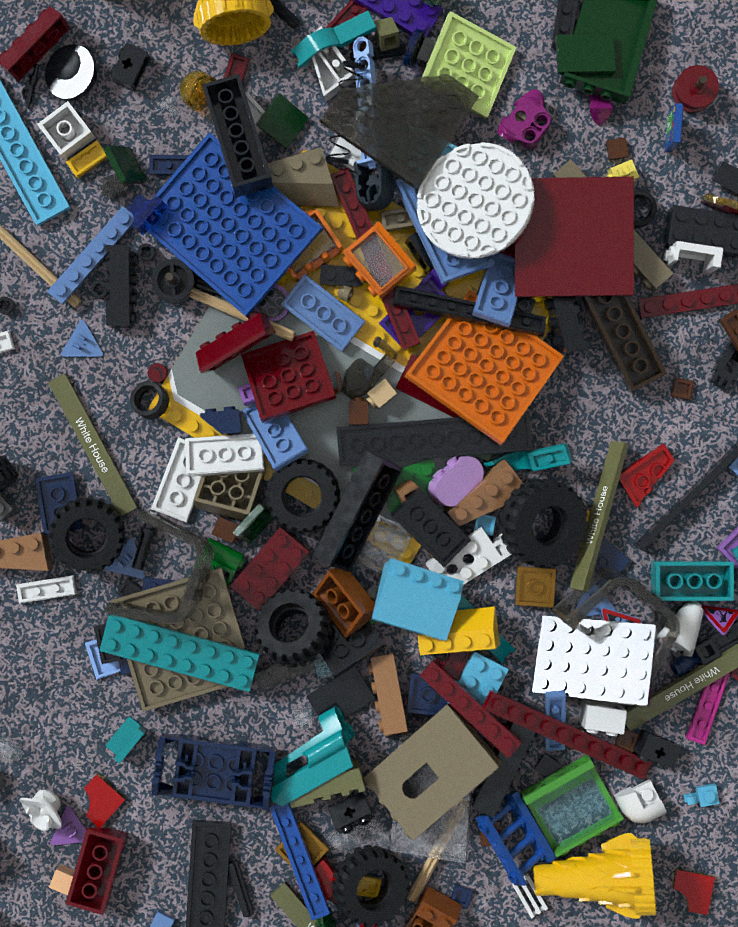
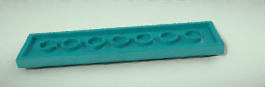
M109 613L99 650L247 692L251 690L260 653L115 613Z

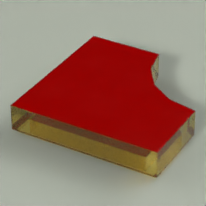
M708 193L700 201L721 212L738 215V202L731 198H721Z
M99 773L84 788L90 800L89 810L85 816L98 828H101L126 799Z
M675 868L672 887L685 896L687 910L708 915L715 877L710 874Z

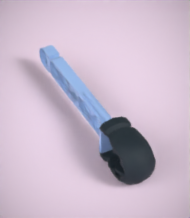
M358 37L353 44L355 62L362 64L364 61H368V67L364 71L355 69V73L364 77L363 80H356L357 94L361 96L357 100L362 159L354 162L356 196L361 206L368 211H381L391 204L394 197L393 173L390 171L392 169V159L383 156L375 66L371 58L374 56L373 45L367 38ZM366 42V49L360 52V44ZM365 80H369L370 85L364 90L363 83ZM369 118H372L373 124L371 127L367 128L366 121ZM374 137V144L369 147L367 144L368 139ZM378 167L379 175H369L368 168L371 170Z

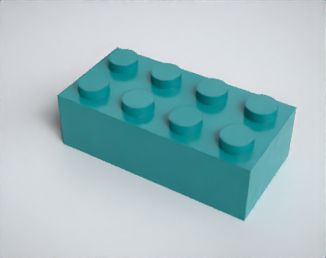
M651 560V599L655 601H734V562L728 560Z

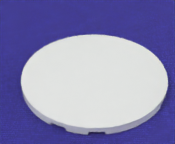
M481 142V144L461 145L438 158L424 175L417 195V214L423 231L439 249L459 258H483L504 250L522 234L532 215L534 187L530 174L523 162L506 148Z

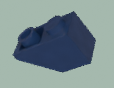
M235 406L224 407V411L217 412L216 408L205 409V413H200V417L222 435L243 433L241 412L239 409H235Z

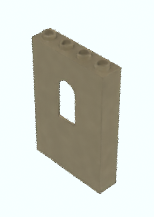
M447 704L366 775L364 780L367 787L378 796L380 804L390 811L392 819L401 825L404 834L413 841L498 769L503 762L470 722L451 704ZM427 763L439 779L418 797H407L403 791L404 782Z

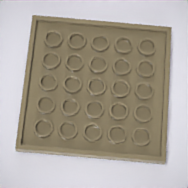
M222 567L110 600L112 611L115 614L246 649ZM127 659L143 712L229 687Z

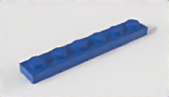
M290 803L282 807L278 804L270 807L311 920L313 921L330 914L331 910Z

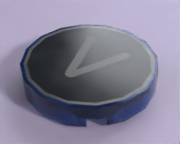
M416 29L412 33L408 41V52L404 53V66L411 69L415 66L418 53L425 38V31Z

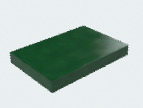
M613 34L556 35L558 75L564 74V72L570 74H614L616 72Z

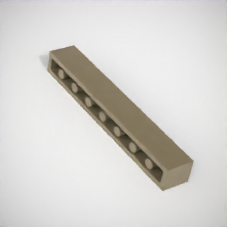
M570 159L553 174L552 178L586 177V175ZM634 230V275H638L642 279L641 283L647 290L654 291L674 273Z

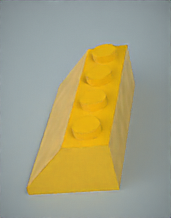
M495 606L456 610L445 642L418 634L420 655L496 649L500 646Z

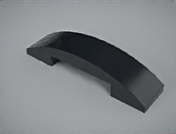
M738 620L733 623L726 635H722L717 631L695 646V650L703 664L721 656L720 653L738 644Z

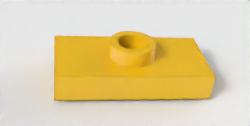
M96 140L66 161L77 179H79L105 161L107 156L102 146Z
M364 875L358 884L357 895L371 898L377 897L382 879Z

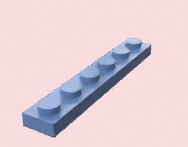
M122 206L47 291L48 294L64 305L109 254V252H105V245H117L136 223L134 220L136 216Z

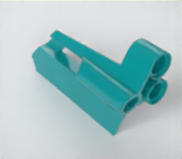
M334 706L319 715V721L323 729L321 733L275 764V778L271 801L282 807L353 767L348 743L350 739L355 737L352 726L344 721V715L338 706ZM305 755L308 764L286 776L287 764Z

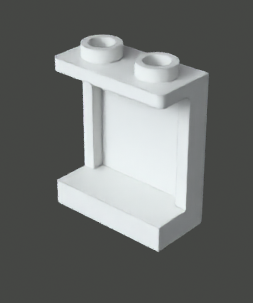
M676 241L668 250H665L663 261H666L667 267L676 263L679 257L704 261L703 273L711 274L721 267L723 248Z

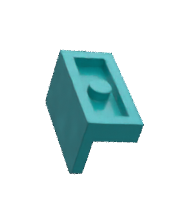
M131 716L125 720L106 744V747L116 755L114 760L119 764L147 731Z

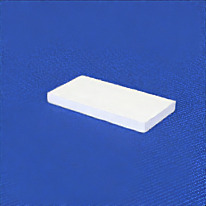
M254 434L185 438L187 477L264 471L263 449Z
M177 439L151 509L188 522L194 507L193 499L201 476L187 477L184 439Z

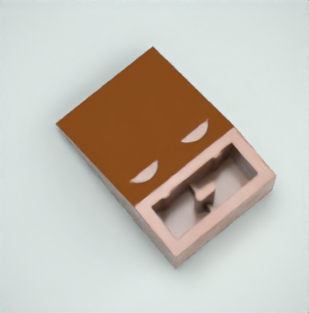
M427 886L404 927H454L458 922L461 904Z

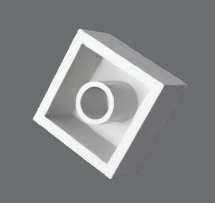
M68 101L37 124L65 161L96 138Z
M581 699L578 722L589 733L598 734V731H604L606 735L618 736V734H624L627 710L620 704Z

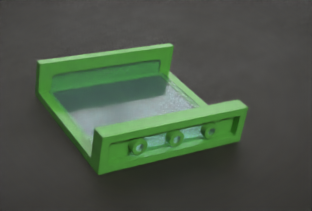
M588 755L577 759L520 792L556 857L568 854L572 848L584 845L588 839L600 836L604 830L620 824V821L624 820Z

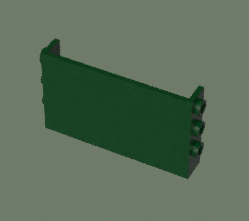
M583 0L574 34H613L616 72L614 74H570L564 72L559 83L564 84L565 87L570 89L582 90L583 93L588 95L600 96L606 101L612 100L625 104L632 92L657 0Z

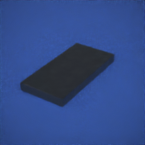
M419 487L391 514L443 567L471 541Z

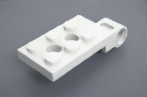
M480 527L468 535L471 541L445 567L435 558L428 560L426 566L430 571L462 580L464 585L512 554L507 551V545L503 544L501 540L502 533L491 541L483 527ZM471 554L474 560L471 563H466L463 561L464 555ZM455 564L458 570L455 573H450L447 571L448 565Z

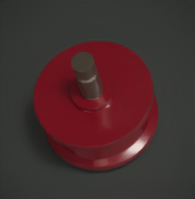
M702 65L686 68L674 82L672 88L674 102L682 103L683 111L689 113L703 111L713 102L718 94V78L711 69Z

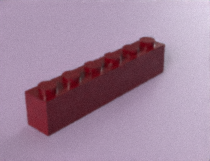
M433 660L419 675L507 758L521 745L523 740L495 714L482 708L483 703L436 660Z

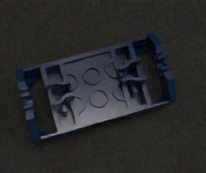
M161 734L155 754V770L153 771L154 777L152 778L153 796L161 795L269 810L277 748L241 741L239 744L201 740L202 736L186 734ZM177 740L179 745L177 760L175 761V775L172 780L174 784L171 786L162 782V773L165 767L164 755L167 744ZM262 751L269 756L264 776V795L252 797L257 753Z

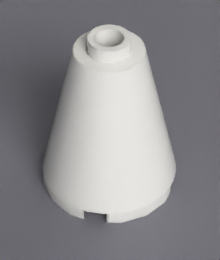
M696 601L686 602L657 635V639L660 638L659 642L675 652L677 650L684 651L682 654L684 656H692L704 610L701 608L702 605Z

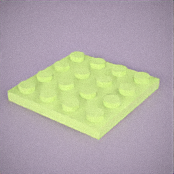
M449 12L419 85L483 118H488L517 47L459 15Z

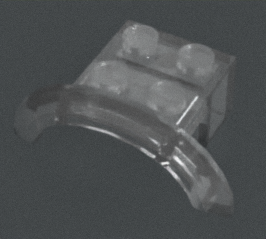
M379 516L372 528L363 553L359 554L356 561L382 574L384 564L389 559L402 561L412 536L400 524Z

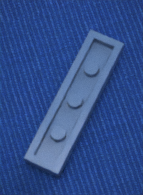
M565 690L545 691V714L562 722H565L566 716ZM545 737L546 751L565 750V745Z

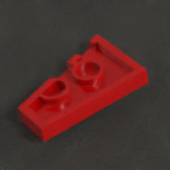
M661 444L621 471L619 483L636 508L641 504L646 494H649L657 480L664 475L675 461L665 444Z

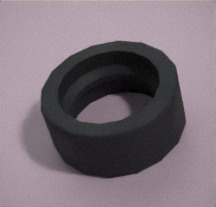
M635 190L634 199L640 198L644 200L649 207V212L644 219L634 220V229L647 226L654 219L657 212V203L654 197L643 190Z
M153 381L139 383L133 389L130 396L131 408L135 413L146 419L158 418L168 408V393L162 386ZM153 389L159 394L158 403L152 410L145 411L140 405L141 398L144 393Z

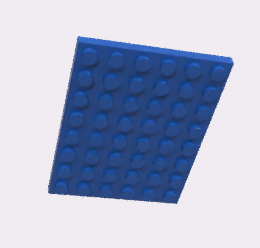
M210 132L134 219L246 317L252 313L323 230L322 226L274 186L236 198L219 140Z

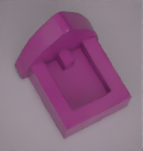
M589 95L591 117L597 125H601L611 115L613 106L610 101L603 100L600 96Z

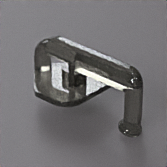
M379 336L374 339L373 346L379 347L385 353L381 360L372 367L363 358H359L345 371L341 392L350 399L366 395L398 358L397 352Z

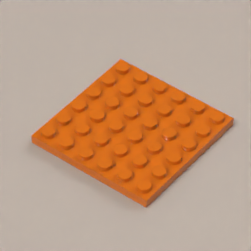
M469 290L463 300L476 302L478 295ZM448 317L404 377L495 442L502 445L561 362L564 355L535 335Z

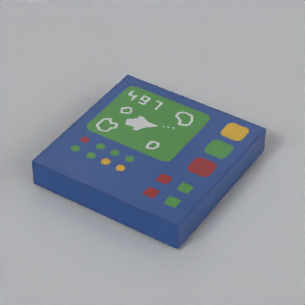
M676 103L667 114L665 152H672L681 142L682 103Z

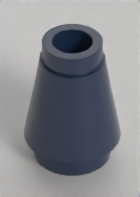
M694 652L690 657L683 655L673 658L669 665L676 676H683L699 663L700 659Z

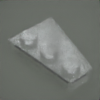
M376 809L373 810L375 818L371 819L370 823L363 826L358 825L348 834H340L335 829L324 835L332 854L354 851V848L357 847L364 849V845H371L372 847L375 845L380 847L393 846Z

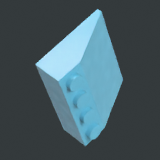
M391 558L383 567L372 620L445 642L460 602L464 581Z

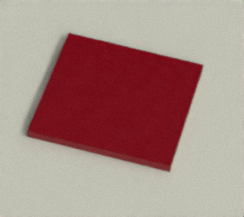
M634 176L531 178L534 187L532 215L522 234L515 240V297L633 296Z

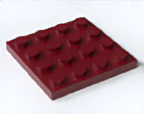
M314 331L296 336L292 341L286 339L241 354L262 423L337 399Z

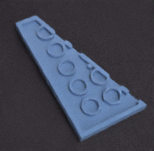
M413 174L394 181L395 188L442 284L489 268L495 264L488 257L476 259L459 258L445 253L435 246L423 231L418 219L417 195L421 183Z

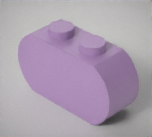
M454 456L447 461V466L444 469L438 470L433 475L434 478L428 485V493L434 503L441 506H456L483 480V467L474 457Z

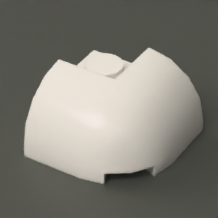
M650 780L633 788L630 786L614 795L623 814L634 823L651 822L667 813L662 800L659 798Z

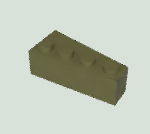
M351 759L353 767L291 801V808L315 803L317 798H321L324 801L335 797L337 793L346 796L350 795V792L358 789L359 792L366 791V781L364 780L360 761Z

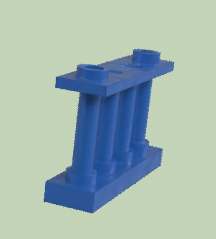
M510 791L508 796H504L505 805L499 814L496 813L494 818L482 815L475 817L478 822V828L485 834L505 868L510 882L514 885L525 886L527 882L523 875L539 861L552 862L557 857L518 791ZM511 811L515 821L498 834L493 824ZM521 827L525 838L508 851L503 841ZM531 844L535 851L534 855L518 868L513 858Z

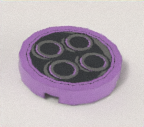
M276 284L254 311H257L258 314L265 313L272 322L281 320L289 312L281 305L289 295L288 292Z

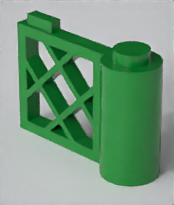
M209 538L191 576L196 575L198 571L199 574L203 573L201 564L204 560L210 563L212 570L216 566L218 568L222 567L224 571L230 573L226 580L229 587L236 570L242 569L246 559L243 558L244 554Z

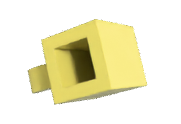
M632 159L610 168L607 172V177L634 176V182L639 178Z

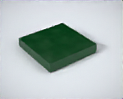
M278 93L256 125L283 148L287 149L308 120V117L283 95Z
M108 145L104 148V152L120 183L143 184L147 181L130 147Z
M258 504L233 533L250 544L270 524L274 517L272 518L270 515V510Z

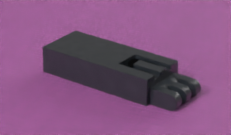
M731 340L712 370L715 372L709 382L714 383L716 378H719L716 383L718 387L723 382H726L722 388L724 391H727L731 383L738 378V351ZM730 358L737 362L731 373L728 371L732 367V364L728 362Z

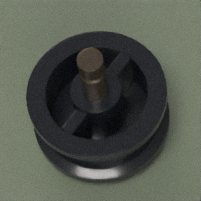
M168 259L162 261L152 273L151 282L155 293L168 303L180 304L191 298L190 292L192 289L196 288L194 272L181 260Z

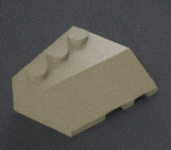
M322 147L267 163L273 186L295 205L300 207H339Z
M264 462L263 472L201 476L193 499L196 509L244 520L257 506L263 486L266 462Z

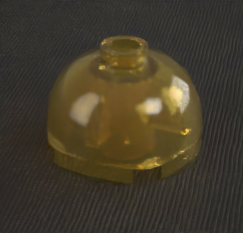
M204 71L188 73L182 79L180 85V96L183 102L194 111H202L203 105L207 102L202 84L215 81L216 79Z

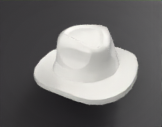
M40 789L31 799L20 798L19 801L26 814L31 817L30 822L41 831H47L49 828H61L62 821L57 813L61 804L59 797L49 790Z

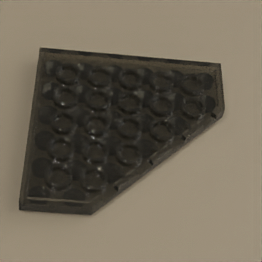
M448 73L435 77H418L406 81H389L385 84H367L356 88L345 87L340 89L319 122L408 185L418 190L479 96Z

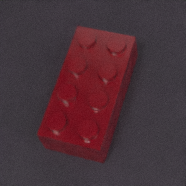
M281 526L230 587L259 610L261 605H266V600L276 593L310 550Z

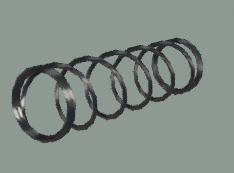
M342 61V67L345 70L361 78L344 79L338 82V84L344 90L359 97L340 98L335 101L337 106L354 114L355 116H342L332 119V122L336 126L352 134L331 136L329 138V141L334 145L347 150L349 153L330 154L327 155L325 159L332 162L349 164V160L331 157L351 154V151L349 149L334 143L333 141H331V138L353 136L354 132L338 125L334 122V120L342 118H355L358 115L355 112L340 106L337 103V101L360 99L361 96L341 86L340 83L344 81L363 80V76L347 69L346 67L365 70L366 65L352 61Z

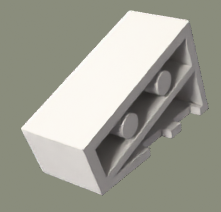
M336 46L326 48L312 57L325 102L343 90L338 82L344 79L356 78L355 74L342 67V61L346 60ZM344 81L340 85L346 88L354 81Z

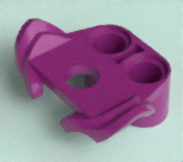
M533 89L514 103L516 108L508 117L504 116L502 118L497 133L509 142L520 141L525 149L531 150L535 148L550 128L551 118L544 108L545 100L543 94L539 90ZM518 112H523L526 114V119L522 122L517 121L515 115ZM543 120L546 122V125L540 126L537 122ZM532 135L535 139L528 141L525 137Z

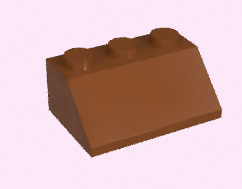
M337 568L328 570L312 594L327 609L328 616L344 637L347 638L372 618L375 602L351 572Z

